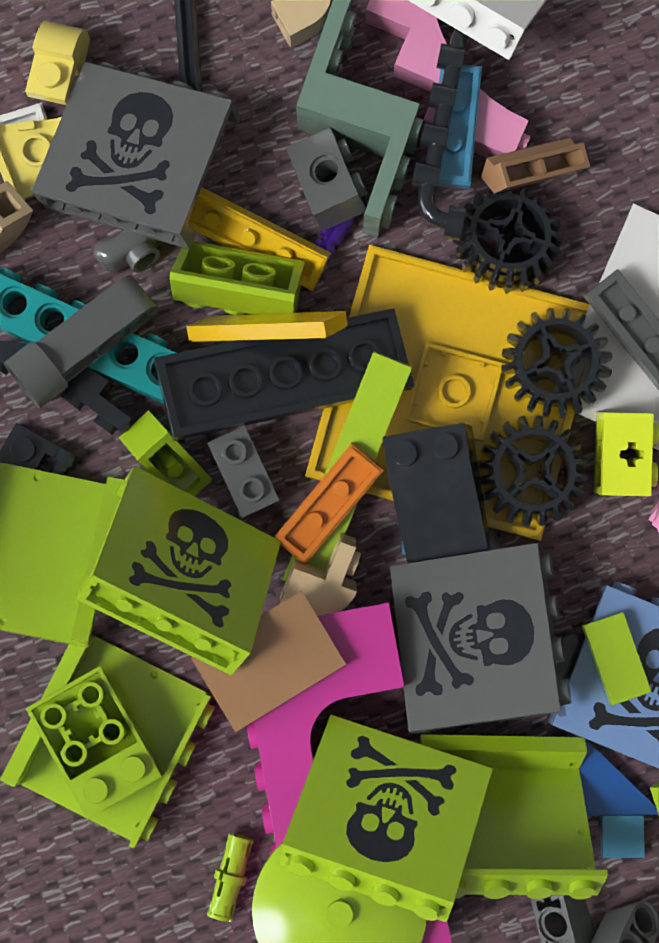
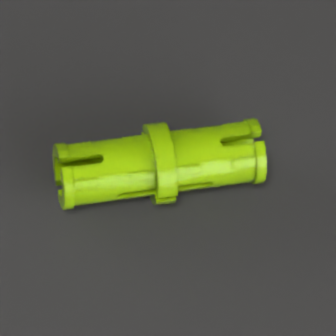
M236 833L228 834L223 860L220 868H216L214 878L217 880L207 912L208 917L224 922L233 921L241 886H245L247 876L244 874L252 844L254 843L253 838Z

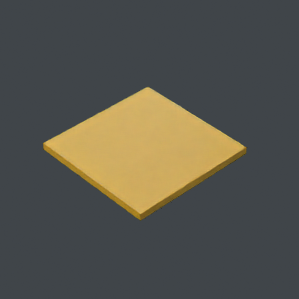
M369 245L349 317L394 308L408 363L410 366H413L411 375L414 387L411 390L402 392L385 436L466 423L472 426L477 462L480 460L490 461L491 458L484 455L480 450L483 445L497 447L489 437L493 431L500 433L505 438L506 435L502 425L509 421L515 430L518 431L517 422L521 416L526 417L529 428H532L534 418L542 416L544 405L538 403L535 410L529 412L527 406L531 399L527 396L520 402L514 400V395L521 387L506 388V380L515 375L503 374L501 372L503 364L512 362L502 357L503 348H515L509 344L507 336L509 333L522 336L517 329V323L521 320L533 327L530 318L533 312H537L542 321L546 320L548 308H553L555 318L560 319L563 310L568 308L571 310L569 320L576 322L577 317L581 313L586 315L590 304L531 288L521 292L516 284H513L511 292L507 294L503 290V284L498 283L494 290L489 291V280L483 278L481 282L475 284L473 280L475 273H463L461 269ZM550 334L563 346H571L575 341L572 337L564 334ZM538 338L527 347L523 354L524 370L531 368L534 362L542 358L541 344ZM551 354L548 367L553 369L555 366L556 371H562L565 360L562 357L558 360L557 355L552 356ZM584 368L582 370V373L575 388L580 386ZM547 379L538 382L535 380L531 381L538 388L551 393L556 385L555 382ZM353 402L323 409L305 477L321 481L324 477ZM568 405L565 418L559 417L558 407H552L549 417H543L542 429L547 430L548 425L553 420L559 422L555 432L556 435L560 436L565 430L570 429L575 413L571 405ZM522 439L512 443L518 450L522 449L531 455L540 454L549 445L536 439ZM382 442L375 461L384 468V471L365 494L394 501ZM503 453L499 471L502 484L507 490L514 481L516 473L512 464L508 462L510 459ZM558 453L551 461L549 467L550 474L556 481L562 463ZM545 457L530 466L525 463L523 464V469L527 470L523 473L525 477L519 483V486L534 477L541 479L542 474L537 472L541 470L540 465L546 459ZM479 469L480 477L489 475V471ZM491 484L481 485L483 494L492 489ZM532 487L526 488L515 498L520 502L531 505L544 504L552 500L546 492L542 493ZM496 495L490 500H484L488 527L541 541L545 526L538 525L536 515H532L530 526L523 527L521 523L522 513L518 512L516 519L510 523L506 521V515L510 508L505 506L497 514L492 511L494 505L500 501Z

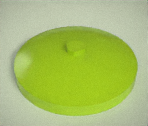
M282 843L272 852L260 872L252 903L253 926L258 943L422 942L426 920L417 916L414 911L397 905H381L368 895L353 890L341 891L332 887L327 881L312 876L301 877L291 873L286 867L278 865Z

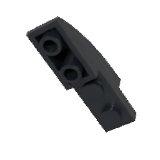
M0 341V372L7 376L9 372L3 362L27 344ZM86 368L67 383L68 388L61 397L79 411L86 405L98 414L93 421L112 436L117 430L124 433L135 423L129 416L105 399L114 386L92 369Z

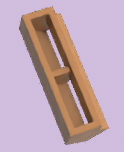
M571 138L488 157L481 178L493 193H498L578 173L589 168L590 163L584 142L575 144Z

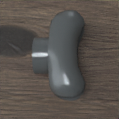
M123 230L114 237L99 241L95 245L93 254L101 267L109 272H119L130 266L134 272L140 273L149 269L159 259L160 252L156 245L160 241Z

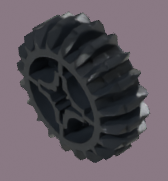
M526 187L521 189L519 195L513 194L512 189L503 191V194L499 192L493 193L489 189L487 197L479 192L474 196L473 204L467 202L463 207L466 208L460 240H453V244L458 245L455 256L456 259H465L462 266L463 273L476 271L473 278L475 284L481 282L483 278L489 280V291L494 290L497 283L503 284L505 294L511 292L513 284H516L521 292L527 290L529 282L537 286L542 282L543 274L548 276L552 273L555 267L553 262H557L560 258L561 249L558 247L563 242V234L557 232L561 226L560 219H550L553 213L552 206L540 207L542 201L541 194L532 200L527 198ZM496 216H508L507 218L502 220L492 219V217ZM522 222L527 224L533 232L527 230ZM509 228H512L510 236L512 242H509L506 251H504L505 240L503 238L507 236ZM481 245L489 248L494 258L488 255ZM526 257L531 258L527 261L520 263H507L510 259L520 258L524 260L526 259Z
M548 308L546 320L542 321L537 312H533L530 317L533 327L522 320L519 321L517 329L522 336L515 333H509L507 336V341L515 348L508 347L502 350V357L512 362L503 364L501 372L503 374H515L506 380V388L513 389L520 386L521 388L514 395V400L520 402L527 396L530 397L527 410L533 412L537 404L540 403L544 405L542 416L546 418L549 417L552 407H558L559 417L565 418L567 415V405L569 404L576 414L581 413L583 410L581 398L587 404L594 405L597 398L591 390L604 393L607 385L599 378H609L612 374V369L601 365L612 360V353L598 351L607 345V337L594 339L593 336L598 332L599 326L594 323L587 329L582 327L586 319V315L582 313L577 317L576 322L569 320L571 310L568 308L563 310L561 319L555 318L553 308ZM550 334L567 335L576 339L581 345L579 346L576 343L571 346H563ZM538 338L541 344L542 358L534 362L531 368L524 370L523 354L527 347ZM551 354L552 356L557 355L558 360L560 357L564 358L562 372L561 370L556 371L555 366L553 369L548 367ZM588 356L590 362L589 376L579 387L575 388L572 382L574 377L571 373V367L578 364L580 359ZM551 380L557 384L559 390H562L563 393L544 391L531 381Z
M521 416L517 422L518 431L507 421L502 425L506 435L505 438L496 431H493L489 436L497 447L483 445L480 450L484 455L491 458L490 461L480 460L477 462L480 470L489 471V475L479 477L480 484H491L492 487L491 490L483 494V499L487 501L496 495L500 501L494 505L492 511L497 514L507 506L510 510L506 515V521L510 523L516 519L519 512L522 513L521 523L523 527L530 526L532 515H536L539 526L547 525L546 512H549L555 521H559L563 518L559 505L565 510L572 511L576 506L568 496L583 497L585 492L580 487L575 486L574 483L588 481L589 475L576 472V467L588 464V460L586 457L574 458L573 453L579 451L583 446L581 442H576L570 447L565 441L572 435L570 429L565 430L560 436L555 434L559 425L558 421H551L547 430L542 429L543 417L536 416L532 428H529L528 420L525 416ZM522 439H536L549 445L540 454L531 455L522 449L518 450L512 443ZM503 453L510 459L508 462L512 464L516 473L514 481L507 490L502 484L499 471ZM557 453L564 466V481L561 489L556 485L557 481L551 476L549 470L550 463ZM545 457L546 459L540 465L541 470L537 472L542 474L541 479L534 477L519 486V483L525 477L523 473L527 470L523 469V464L525 463L530 466ZM532 487L542 493L546 492L552 500L544 504L531 505L520 502L515 498L526 488Z

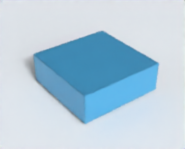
M600 815L601 857L645 858L644 815Z

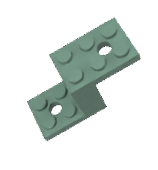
M333 0L296 105L297 127L299 130L311 134L319 133L330 127L337 141L345 138L348 146L383 157L363 222V233L378 238L381 227L386 229L390 227L398 197L393 195L394 190L401 192L411 159L406 156V153L414 155L424 119L417 117L419 103L340 78L343 68L341 61L344 51L342 49L349 51L356 30V27L353 26L357 13L351 11L352 0Z

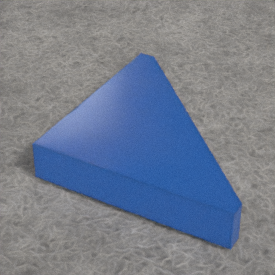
M585 739L587 753L579 770L587 816L658 815L656 806Z

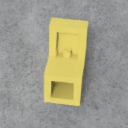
M50 21L42 22L32 46L35 55L25 90L28 97L67 105L74 76H79L86 59L90 43V37L86 29Z

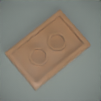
M302 591L261 615L251 654L232 675L194 657L191 658L235 732L346 665Z

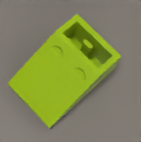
M101 666L25 708L87 820L164 775L145 738Z

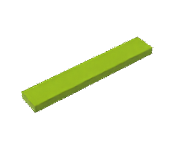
M373 352L324 476L352 442L373 460L376 459L383 442L382 437H385L413 366L378 352ZM357 503L309 559L308 564L326 570L339 534L346 533ZM293 555L283 577L284 581L287 580L294 559H297Z

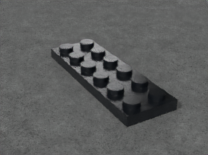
M395 309L347 318L348 325L344 329L327 338L238 340L155 357V368L173 441L354 402L374 351L409 365ZM411 372L403 391L411 390L414 387Z

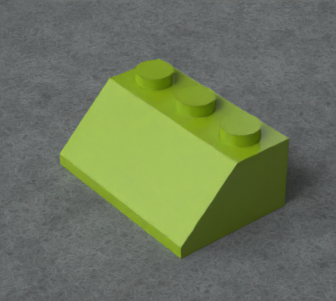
M193 241L191 249L181 248L171 269L170 285L173 300L182 301L190 307H215L223 309L232 315H243L246 313H296L305 261Z

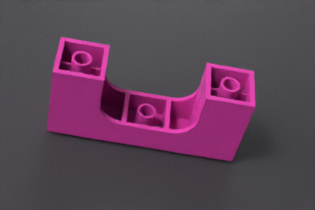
M389 603L317 616L346 665L247 725L250 748H259L261 762H257L256 766H254L258 791L266 790L268 803L263 804L262 808L265 833H274L275 845H271L269 856L284 841L312 766L314 753L311 730L321 711L329 704L343 698L404 687ZM426 920V928L421 943H452L448 920L447 923L440 920Z

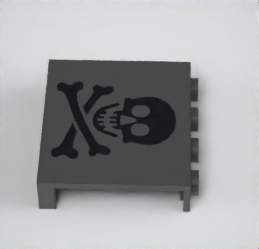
M84 62L31 192L44 208L191 249L196 234L188 223L226 122L239 123L241 117L233 101L223 93L210 91L207 94L195 91L191 86L179 81L168 84L158 81L152 75L144 72H136L135 75L122 72L118 67L105 62H101L100 66Z
M538 543L390 566L407 722L410 733L417 736L434 734V729L556 713L560 717L566 716L565 705L572 702L568 679H561L559 662L566 661L565 648L562 636L555 637L553 621L560 620V613L556 595H549L547 580L554 579V570L551 555H544V551Z

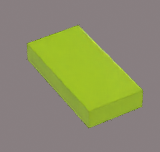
M623 612L582 625L609 705L613 706L651 692Z

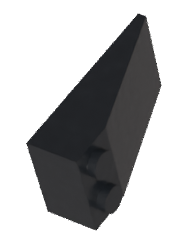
M459 423L382 437L388 477L407 564L490 551V537L482 487L479 480L480 474L477 466L472 426L466 423Z

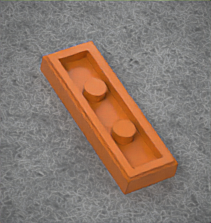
M352 442L274 538L280 540V545L305 565L384 471V468Z

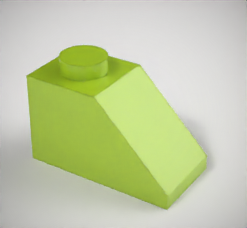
M149 410L119 437L136 460L150 474L192 496L197 495L213 480L177 440L173 441L171 433Z

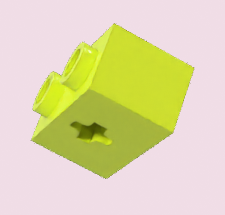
M596 412L594 493L609 496H651L652 487H656L658 482L657 463L652 462L653 446H657L659 442V424L654 422V414ZM627 448L635 450L634 457H630L627 460L620 458L621 450H626Z

